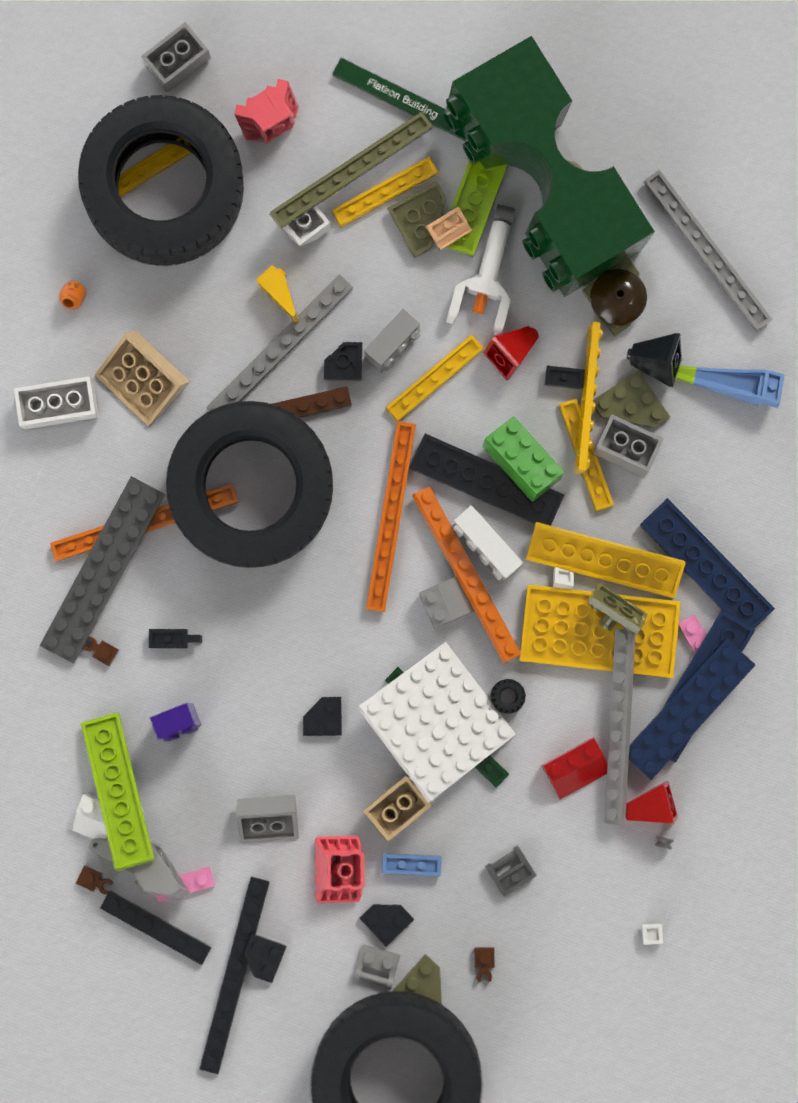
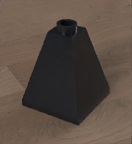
M674 333L634 343L632 349L629 348L627 351V360H630L631 366L663 384L673 387L682 361L680 333Z

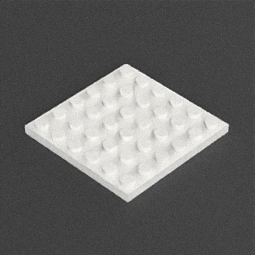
M446 642L357 707L428 803L516 735Z

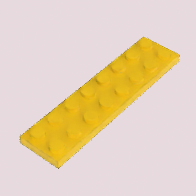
M538 522L535 524L526 560L674 599L686 564L685 561Z

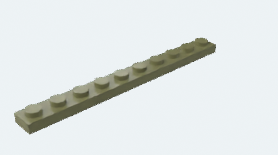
M420 112L270 211V216L279 228L283 229L432 130V124Z

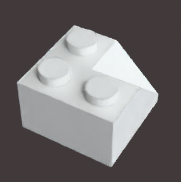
M316 206L283 229L290 238L299 246L317 240L329 231L331 226L328 219Z

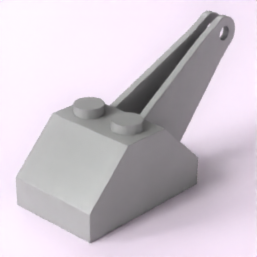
M102 839L91 840L89 843L90 850L113 862L109 841ZM151 841L155 860L129 867L125 870L134 874L137 879L135 883L141 891L144 890L146 893L155 896L182 900L191 892L161 846Z

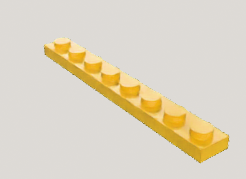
M592 322L588 327L574 469L576 474H583L590 465V458H587L592 445V440L589 439L594 425V422L591 421V415L595 411L593 395H596L597 392L595 377L598 376L599 366L596 364L601 353L598 343L602 338V329H600L599 322Z

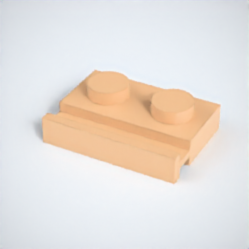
M459 206L425 226L439 250L472 231Z

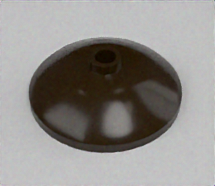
M613 269L601 274L596 279L591 288L590 303L594 313L602 321L616 326L626 325L635 321L644 311L647 303V291L642 280L634 273L624 269ZM618 291H621L623 293L622 297H619L617 295Z

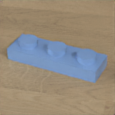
M383 853L382 873L441 876V856Z

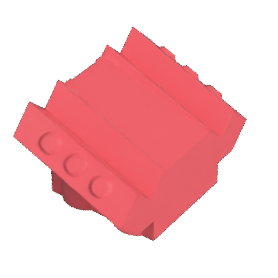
M278 79L276 87L267 85L266 89L252 98L247 97L245 106L237 104L234 115L246 140L257 141L262 139L263 142L268 143L294 127L295 121L293 118L296 117L299 106L289 82Z
M316 837L314 842L316 850L314 856L316 872L314 882L316 885L315 897L317 903L360 902L362 887H365L364 853L361 852L359 837Z

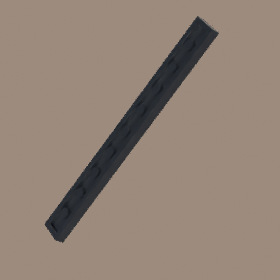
M253 876L250 878L199 1070L219 1074L248 966L243 948L249 933L256 934L270 883L268 880Z

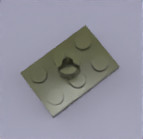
M601 583L597 584L588 600V603L595 610H601L605 613L603 618L600 619L599 624L609 631L619 622L627 631L638 634L647 617L645 612Z

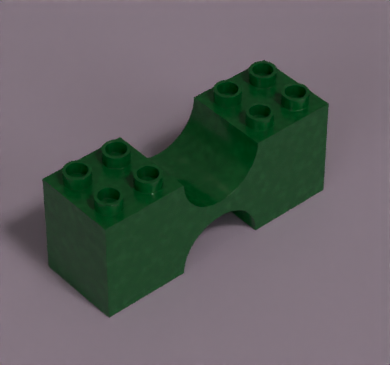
M530 36L452 81L449 98L446 99L447 110L443 112V117L452 132L460 129L467 142L463 144V149L472 164L480 161L485 170L494 166H513L525 171L535 180L541 191L542 207L534 213L525 232L527 238L523 239L522 243L530 258L535 260L540 257L547 270L542 272V275L549 289L552 292L560 289L563 296L566 297L626 259H630L640 253L655 231L614 166L602 171H586L570 164L560 153L556 145L554 131L562 126L573 100L534 38Z

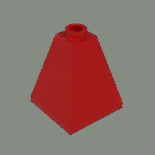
M527 326L494 336L483 351V354L508 381L539 338V334L535 328Z
M665 781L627 802L626 819L628 821L674 823L678 819L669 781Z

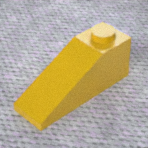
M271 265L256 281L259 287L297 324L299 318L289 284L285 278L287 275L281 268L276 269Z

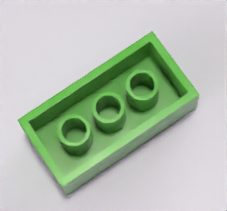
M514 416L488 435L482 445L486 452L532 502L558 483L564 474V470Z

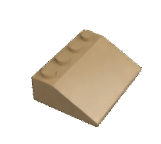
M136 330L125 333L95 374L106 387L148 426L155 422L190 383L179 370Z

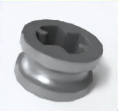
M656 836L658 841L655 843V846L672 849L671 843L674 841L673 839Z

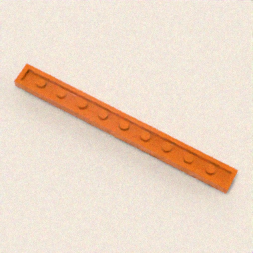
M397 421L366 606L367 610L385 612L416 424Z
M233 484L206 492L208 502L213 511L239 503ZM169 504L158 508L145 533L175 523ZM104 526L51 542L50 545L55 561L58 562L91 551Z
M429 486L412 495L414 501L503 664L521 655L519 648L431 487Z

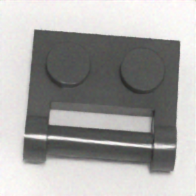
M518 845L504 857L493 864L489 863L485 866L503 896H506L537 876ZM517 857L520 859L521 862L498 876L496 874V870Z

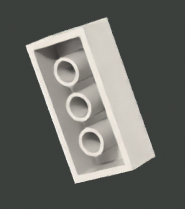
M90 376L14 388L19 426L24 430L99 418L94 381Z
M472 505L454 520L453 530L460 538L463 536L467 540L466 545L472 552L475 550L480 555L479 560L485 566L489 565L493 569L491 573L497 580L502 579L505 581L522 566L523 562Z

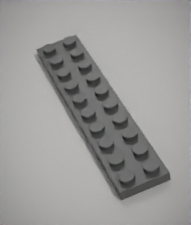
M133 476L130 477L39 646L73 664L76 662L87 638L95 627L166 494Z

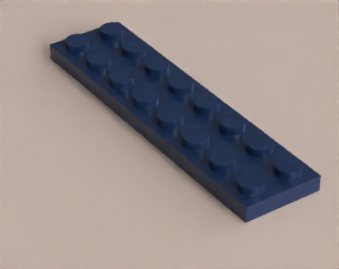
M668 498L639 524L670 557L686 562L683 571L721 610L755 629L775 609Z
M721 610L664 706L725 639H728L743 652L755 629ZM690 738L670 760L675 763L677 762Z
M725 639L629 745V761L652 780L756 664L728 639Z

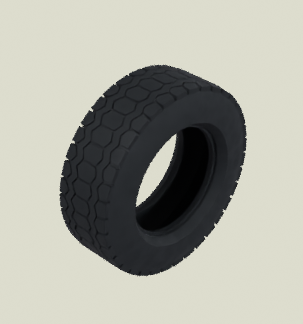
M151 95V97H139L137 100L132 99L125 102L124 105L121 104L112 109L111 113L108 112L101 119V122L99 121L95 125L92 133L90 132L85 141L78 167V185L81 199L90 221L99 235L122 255L144 264L157 266H172L173 264L178 265L198 259L200 256H204L220 244L236 222L242 206L244 193L240 155L234 140L225 126L212 113L203 109L202 106L194 102L191 103L190 100L165 95V97L163 95ZM179 137H181V138L185 139L186 141H188L193 148H191L190 146L186 145L183 140H181V141H176V140H177ZM157 143H169L187 149L200 161L206 172L205 188L199 201L185 214L169 220L144 218L129 209L119 196V177L125 163L138 150Z
M241 401L217 407L198 418L187 428L178 440L170 457L166 476V492L169 508L176 525L195 548L221 563L237 567L256 568L278 564L293 557L316 537L328 516L332 503L333 476L327 452L316 433L306 422L294 413L270 403ZM243 441H259L277 448L291 463L296 477L295 496L286 514L271 526L259 530H240L221 521L212 510L206 494V478L212 462L223 450Z
M391 991L374 994L355 1002L345 1009L324 1033L318 1046L311 1072L310 1088L312 1103H358L352 1090L350 1077L351 1068L357 1057L365 1048L379 1040L394 1037L406 1038L427 1048L439 1063L444 1084L441 1095L436 1103H481L482 1097L480 1059L475 1043L464 1024L442 1004L429 997L411 992Z

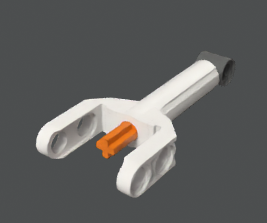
M497 204L479 274L456 285L446 323L453 324L457 319L463 293L466 290L470 294L477 295L472 311L476 314H484L487 299L501 300L493 327V336L502 334L511 300L497 281V276L516 209Z

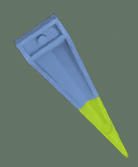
M680 366L676 379L754 405L763 404L778 408L781 400L784 374L770 370Z

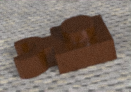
M89 636L87 639L91 640L93 644L89 648L84 645L83 649L94 651L95 653L92 657L110 667L119 649L103 640L100 644H97V640Z
M84 865L75 884L92 892L97 887L102 894H108L109 891L105 890L103 886L105 883L112 885L113 881L110 879H100L103 873Z
M475 947V968H480L477 974L478 982H481L482 974L488 975V982L492 981V974L489 968H494V947Z

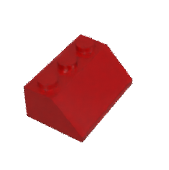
M590 738L541 766L559 799H562L606 775L608 764L595 738Z

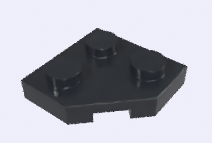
M343 342L324 360V380L362 381L363 343Z
M321 697L303 716V736H341V697Z
M373 904L359 917L386 947L414 920L400 904Z
M250 932L243 948V953L250 966L252 975L255 978L272 983L287 946Z

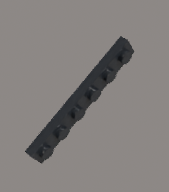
M111 890L100 907L105 912L200 965H203L212 948Z

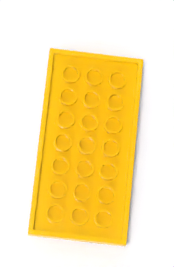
M528 584L519 661L613 672L615 629L625 628L617 622L614 628L609 631L599 624L600 619L603 618L605 613L601 610H595L588 603L593 593L591 591ZM619 595L647 614L641 630L635 635L633 674L673 678L681 602Z

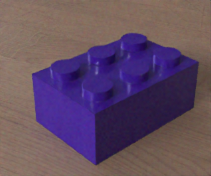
M184 703L150 717L158 740H164V742L180 738V733L190 734L198 731L197 727L201 726L193 703Z

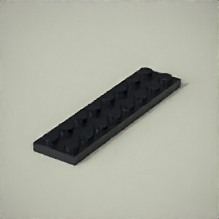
M426 433L409 467L413 471L534 524L538 522L551 526L565 495L550 488L532 502L499 465Z

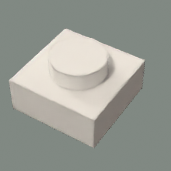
M555 567L553 571V587L572 589L574 586V572Z
M661 923L641 924L643 945L663 944Z

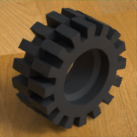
M513 679L501 680L492 688L491 702L499 712L505 714L515 713L525 703V689L519 682ZM504 689H511L515 692L516 698L513 703L506 704L501 700V692Z

